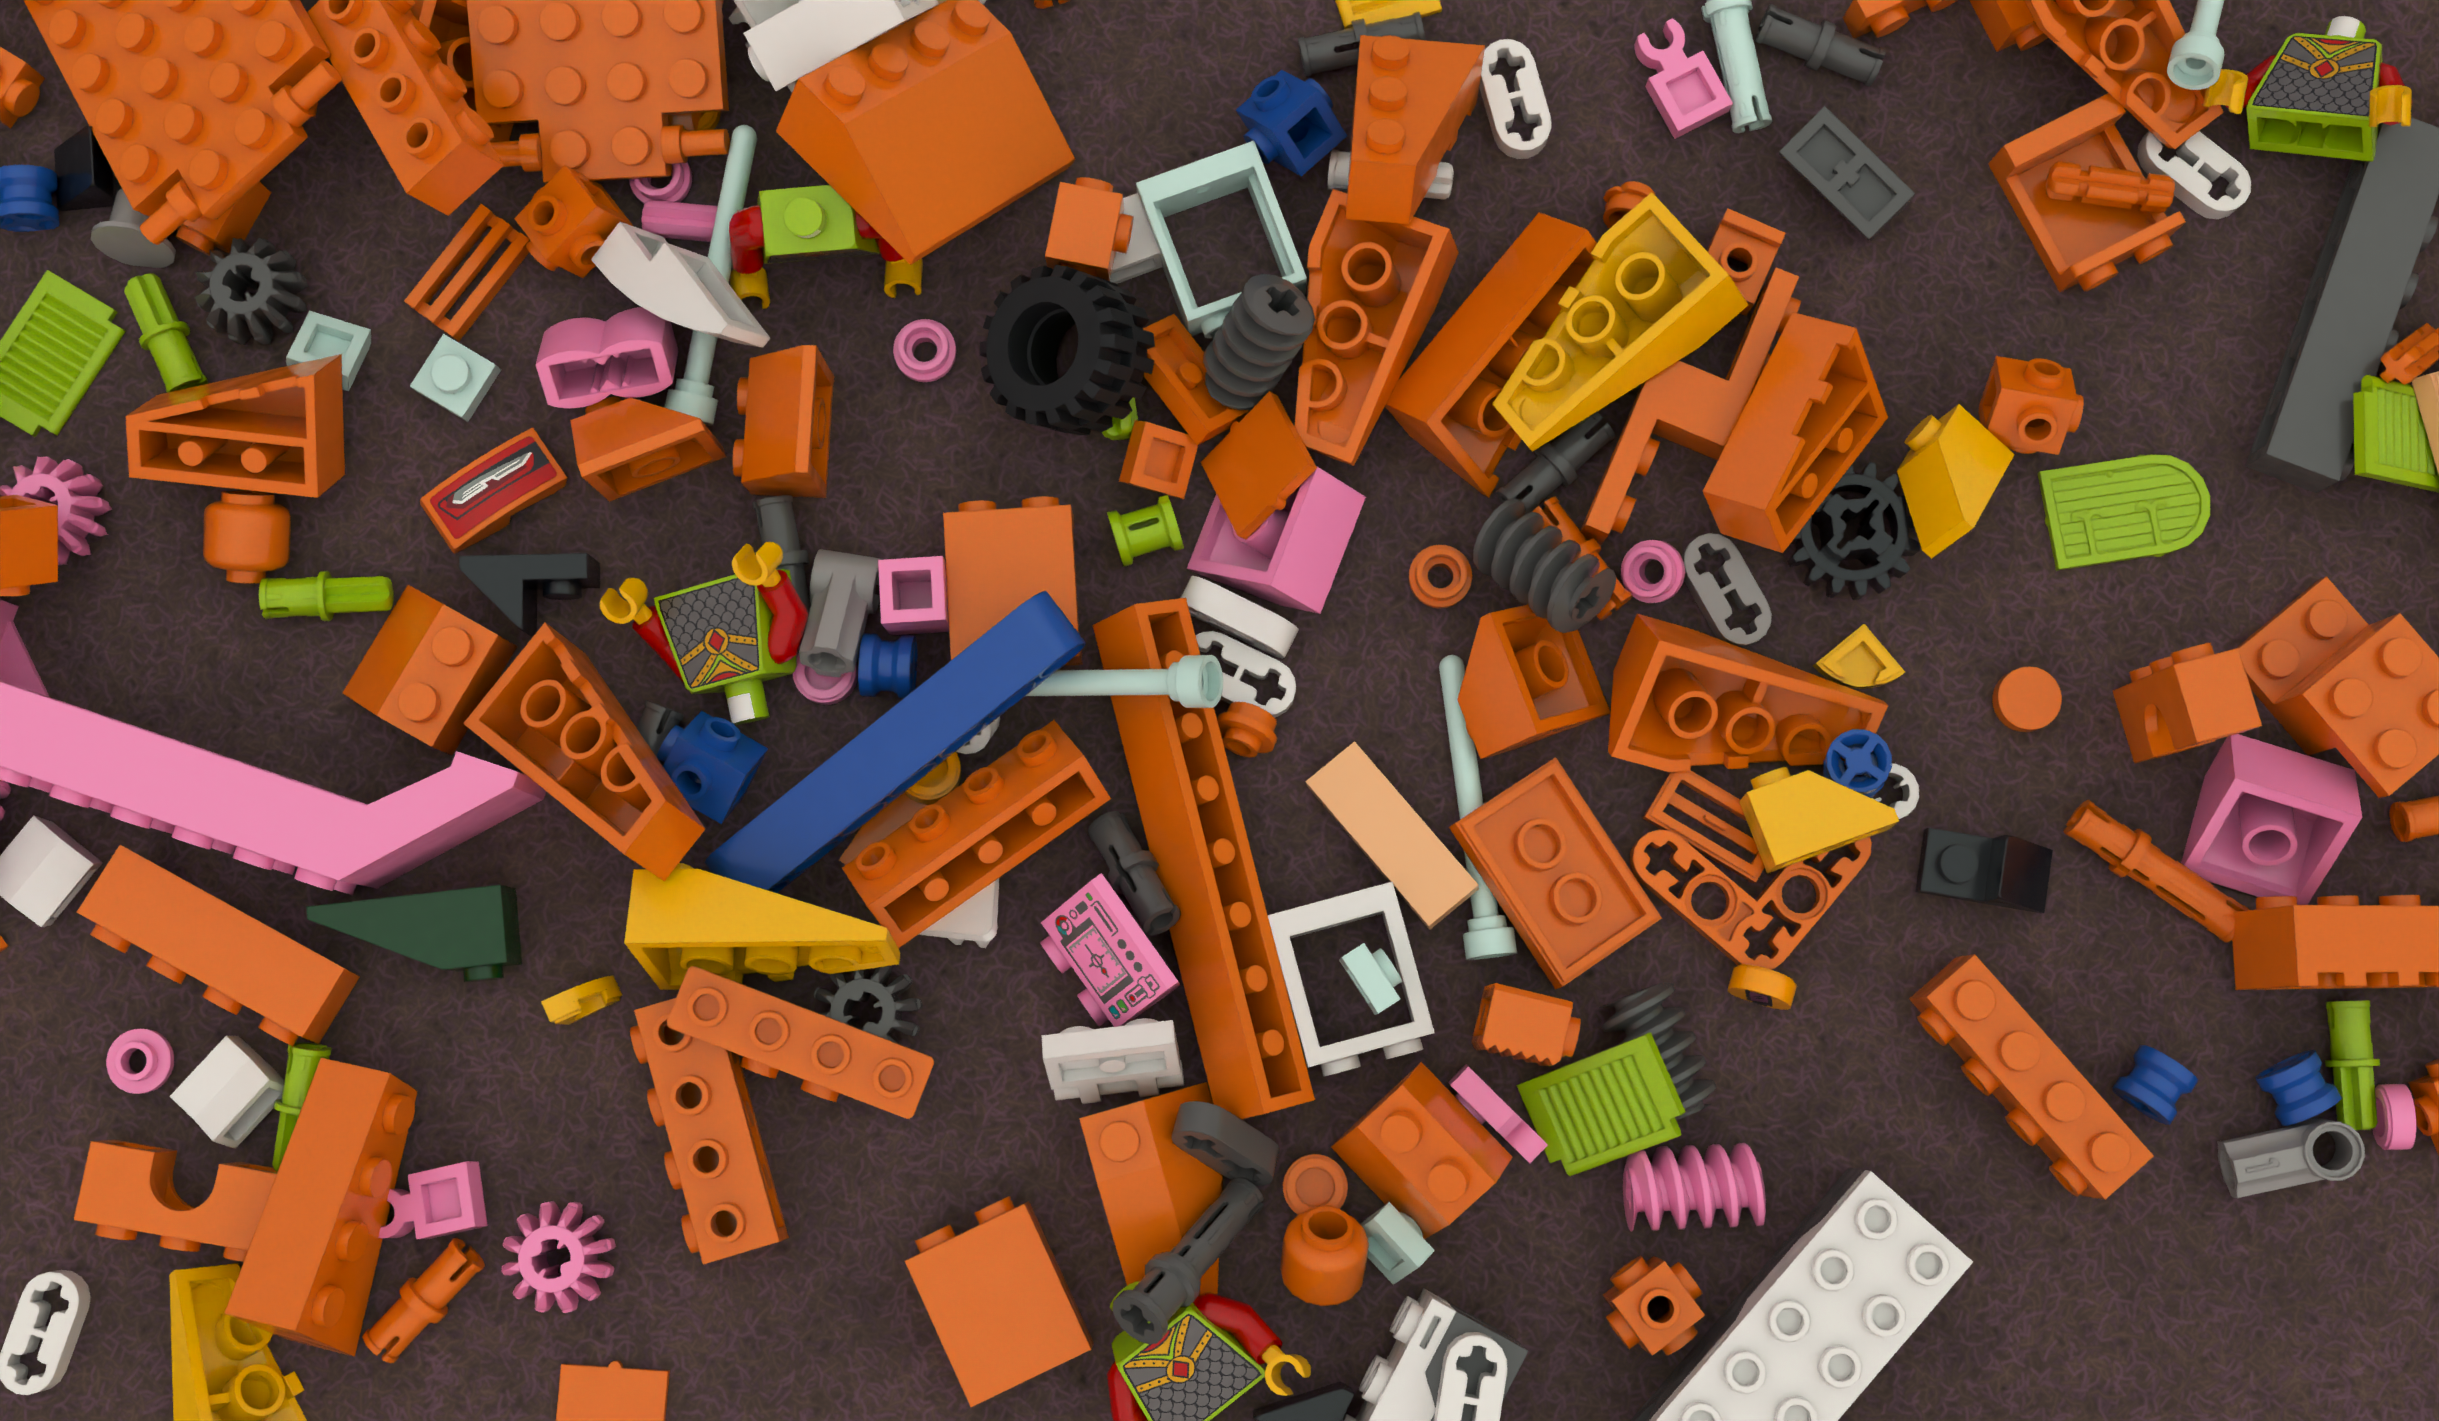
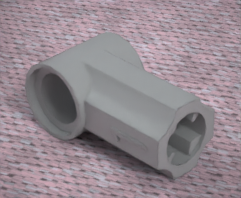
M824 549L818 550L810 581L811 608L799 650L801 664L809 666L819 675L839 678L844 673L855 671L868 615L875 614L879 606L880 595L875 594L876 585H879L878 560L884 559Z
M2309 1118L2292 1126L2217 1142V1156L2221 1172L2233 1198H2241L2324 1179L2343 1181L2352 1177L2361 1168L2365 1158V1147L2359 1133L2349 1125L2322 1118ZM2328 1132L2335 1142L2336 1151L2333 1158L2327 1164L2320 1166L2313 1156V1145L2321 1134Z

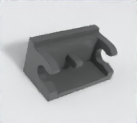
M1825 106L1779 151V155L1868 241H1872L1893 217L1898 216L1910 204L1915 195L1887 165Z

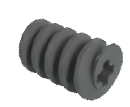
M1259 274L1251 277L1244 285L1242 293L1233 303L1232 309L1225 316L1223 324L1214 334L1212 342L1205 349L1203 358L1207 371L1205 385L1210 396L1222 405L1236 410H1252L1269 391H1273L1284 372L1292 363L1293 358L1301 349L1302 344L1311 334L1315 321L1313 308L1302 291L1290 281L1270 274Z
M1512 498L1503 502L1489 516L1477 536L1473 549V562L1477 569L1483 574L1492 576L1499 587L1510 590L1517 601L1528 604L1535 615L1547 619L1550 626L1556 631L1562 633L1572 632L1589 623L1601 612L1612 596L1616 584L1614 570L1606 568L1598 573L1600 563L1596 556L1586 554L1580 557L1581 548L1580 544L1576 541L1567 540L1561 543L1563 537L1561 530L1555 526H1548L1543 529V517L1536 512L1525 514L1526 507L1523 501Z
M1664 982L1649 986L1599 1008L1615 1009L1616 1013L1602 1025L1604 1032H1624L1626 1037L1619 1044L1651 1032L1686 1111L1682 1115L1675 1117L1676 1120H1679L1710 1106L1711 1104H1703V1100L1717 1086L1712 1079H1693V1076L1704 1067L1706 1060L1702 1055H1683L1682 1052L1695 1041L1696 1036L1693 1031H1673L1672 1027L1686 1015V1012L1681 1006L1663 1007L1662 1003L1676 990L1674 983Z

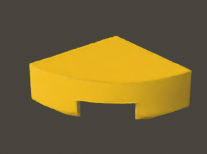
M1865 624L1861 625L1812 665L1830 681L1856 689H1867L1863 688L1866 686L1879 687L1877 685L1887 684L1905 673L1903 668Z
M614 975L578 985L545 999L541 1003L550 1022L569 1025L620 1001L619 997L623 995Z

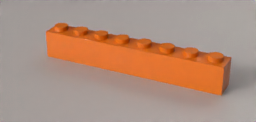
M1186 598L1134 604L1092 625L1104 670L1169 669L1173 662H1179L1185 655H1200ZM1169 695L1110 696L1149 851L1154 855L1159 864L1156 873L1173 903L1180 910L1179 920L1169 930L1213 1104L1224 1108L1240 1119H1245L1314 1101L1315 1098L1214 707L1185 708L1180 702L1173 701Z

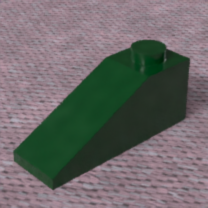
M492 885L306 906L307 920L442 970L463 971L464 982L503 979L504 966L522 965L516 888Z

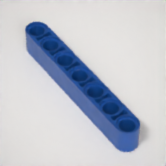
M1047 591L1034 595L708 856L704 863L714 874L768 891L772 889L774 893H778L1069 662L1084 648L1086 642Z

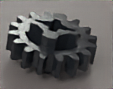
M1869 462L1860 474H1854V468L1851 465L1790 543L1796 544L1798 551L1787 561L1788 565L1793 567L1803 563L1806 564L1810 570L1806 574L1803 583L1807 586L1815 583L1820 578L1826 580L1827 597H1835L1843 586H1848L1852 600H1859L1866 595L1868 582L1878 594L1884 592L1891 587L1890 578L1887 573L1901 578L1911 569L1901 556H1914L1921 549L1919 542L1908 537L1909 533L1915 531L1912 517L1907 516L1905 511L1908 507L1905 496L1898 497L1893 491L1897 486L1899 477L1894 473L1883 482L1875 479L1877 473L1876 463ZM1839 491H1855L1865 495L1862 499L1845 500L1837 493L1833 496L1831 494ZM1865 511L1866 516L1859 523L1861 527L1856 534L1858 537L1852 541L1849 540L1838 549L1837 544L1844 537L1842 533L1846 529V523ZM1883 511L1886 513L1890 523L1891 536L1884 529ZM1811 522L1820 531L1821 548L1819 550L1812 537ZM1858 559L1864 565L1870 564L1872 567L1863 570H1848L1838 567L1842 560Z

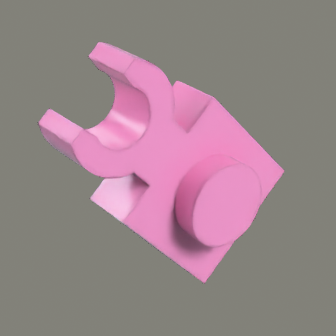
M1672 18L1666 21L1662 30L1670 46L1668 48H1654L1646 34L1642 33L1637 36L1634 49L1637 58L1643 65L1657 71V74L1648 78L1645 87L1672 136L1676 139L1729 112L1733 102L1704 51L1689 58L1686 57L1682 50L1685 44L1683 28Z
M1467 1064L1448 1082L1458 1092L1455 1097L1481 1124L1487 1121L1529 1163L1548 1146Z
M466 1161L408 1174L410 1192L399 1188L389 1190L387 1201L394 1208V1218L389 1225L380 1228L378 1238H400L409 1234L414 1227L416 1239H432L488 1226L479 1162Z

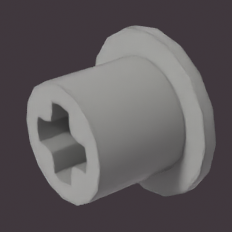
M123 189L117 191L109 221L98 223L91 232V241L97 249L105 255L128 265L165 268L174 262L176 249L168 239L156 245L142 234L140 225L149 216L133 210Z

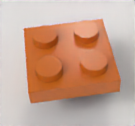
M2326 576L2316 581L2236 647L2239 648L2251 690L2302 750L2309 756L2336 748L2379 798L2390 796L2439 755V657L2401 613L2369 625Z

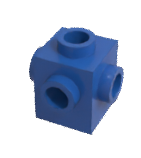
M1280 70L1275 76L1261 81L1252 91L1251 97L1236 109V112L1249 130L1243 136L1246 143L1255 141L1262 162L1269 164L1273 160L1301 177L1347 137V134L1331 110L1333 103L1326 91L1311 78L1303 81L1283 70Z
M701 710L685 729L678 725L671 729L657 753V758L665 763L664 769L692 810H697L722 824L745 796L768 748L742 734L730 721L719 717H712Z

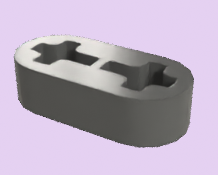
M1189 1101L1180 1105L1171 1136L1173 1143L1177 1147L1230 1180L1239 1177L1250 1181L1255 1186H1263L1272 1182L1280 1153L1279 1145L1220 1106L1199 1101Z

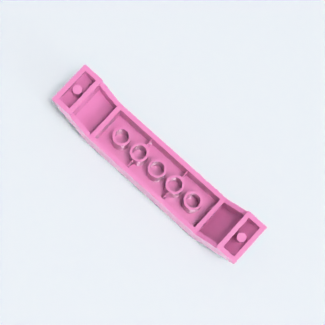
M0 600V780L26 788L29 786L49 792V796L81 807H91L111 813L110 817L143 828H153L170 833L172 838L209 850L212 848L234 854L232 858L260 868L274 869L293 875L297 866L298 869L294 879L330 891L337 890L350 895L354 894L357 885L376 889L542 801L545 797L546 791L527 775L456 751L451 767L375 802L365 804L51 698L13 622L19 606Z

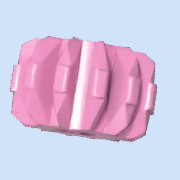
M37 456L33 471L22 465L13 466L17 484L13 488L8 485L0 486V495H20L58 505V565H67L70 550L80 556L91 555L89 544L85 539L88 533L99 537L108 535L104 526L94 522V517L103 515L112 510V508L109 506L108 501L96 497L103 485L95 476L91 474L83 475L82 465L69 459L63 460L58 465L57 461L47 456Z
M554 1201L542 1203L539 1210V1219L530 1213L522 1214L517 1218L518 1227L525 1237L509 1236L504 1239L503 1247L519 1255L518 1260L504 1264L501 1272L505 1276L521 1273L524 1278L515 1286L513 1296L517 1299L525 1298L537 1290L534 1304L535 1310L538 1312L549 1311L555 1300H557L558 1306L563 1313L576 1310L579 1301L578 1294L588 1301L595 1300L601 1294L598 1284L591 1276L608 1278L614 1273V1266L608 1262L597 1260L599 1253L614 1249L616 1247L615 1240L613 1238H606L595 1242L592 1235L602 1228L604 1219L600 1215H595L580 1225L583 1208L579 1202L568 1203L562 1215ZM556 1240L559 1241L557 1249L568 1247L570 1252V1261L563 1263L561 1268L560 1265L549 1267L546 1260V1253L556 1249Z

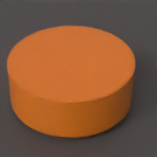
M2021 667L2004 675L1998 681L1993 691L1992 703L1996 716L2005 726L2018 732H2032L2047 726L2056 718L2061 708L2062 695L2058 683L2048 672L2037 667Z
M1308 1154L1298 1158L1288 1167L1283 1179L1285 1200L1297 1215L1323 1206L1340 1209L1345 1202L1348 1192L1347 1178L1343 1169L1333 1159L1321 1154Z

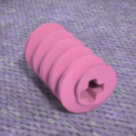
M1746 1143L1734 1145L1729 1158L1725 1149L1720 1144L1708 1146L1704 1159H1702L1694 1145L1682 1147L1678 1161H1676L1672 1150L1668 1146L1656 1148L1652 1163H1650L1645 1150L1630 1154L1627 1157L1623 1174V1201L1627 1225L1631 1232L1634 1229L1638 1212H1645L1652 1231L1659 1230L1664 1211H1671L1678 1230L1686 1228L1690 1210H1697L1704 1229L1712 1227L1716 1209H1723L1730 1227L1738 1226L1742 1208H1749L1756 1226L1764 1225L1766 1197L1762 1170L1751 1148Z

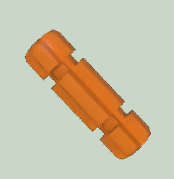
M2061 161L2054 163L2050 168L2046 183V194L2051 199L2072 201L2073 196H2079L2081 203L2131 209L2132 204H2138L2141 211L2156 213L2165 212L2171 206L2175 190L2174 179L2170 176L2149 173L2146 179L2141 178L2140 172L2089 165L2088 171L2081 170L2080 164Z
M2426 323L2385 352L2380 358L2386 367L2379 374L2381 378L2388 384L2396 378L2406 385L2439 360V328L2434 329L2430 324Z

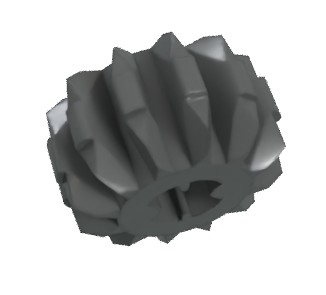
M232 238L231 253L227 257L218 250H209L211 260L217 265L213 271L195 272L197 280L208 288L194 298L197 306L209 312L206 320L212 329L218 333L228 331L229 339L240 345H246L252 336L262 345H271L273 326H277L285 333H294L292 322L285 317L289 311L294 313L307 311L306 303L295 295L307 288L308 284L306 278L301 273L294 271L297 264L296 259L286 250L276 252L275 246L271 242L260 238L256 240L252 247L241 238ZM255 282H257L259 284V289L254 296L250 295L249 293H245L247 300H245L243 298L244 292L249 286L256 290L257 286Z
M892 966L875 968L871 979L869 969L853 971L854 980L852 981L846 972L829 974L839 990L834 993L828 989L817 988L814 992V998L831 1004L830 1012H822L820 1014L856 1028L858 1027L855 1022L860 1017L851 1014L855 1001L867 1002L871 994L876 996L879 1001L873 1007L882 1009L881 1019L878 1023L867 1022L863 1030L901 1045L903 1044L894 1036L897 1030L910 1036H917L920 1031V1027L915 1023L902 1020V1012L918 1011L922 1009L923 1004L919 998L900 1000L898 997L912 985L913 979L909 975H901L892 983L886 985L892 973Z

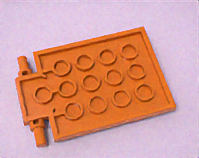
M24 0L89 126H92V132L133 210L149 216L140 225V230L150 242L156 245L161 244L186 220L195 222L202 215L216 220L308 138L302 125L314 115L313 106L342 80L338 71L325 61L331 53L300 0Z
M467 0L476 113L488 125L538 122L539 133L521 134L519 141L490 142L503 163V167L522 166L525 172L542 171L545 184L564 165L583 174L590 181L657 178L670 176L672 164L687 163L690 156L728 154L730 138L727 129L686 131L683 125L669 126L668 122L669 114L729 111L721 0Z

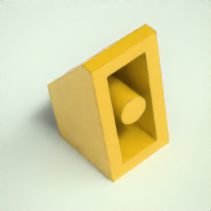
M1960 404L1956 405L1939 420L1933 415L1927 416L1911 431L1905 440V444L1910 447V450L1897 470L1921 549L1931 559L1975 527L2015 455Z
M1782 767L1757 776L1750 780L1754 790L1746 792L1739 801L1767 873L1885 832L1899 822L1894 808L1810 770L1790 776L1788 768Z

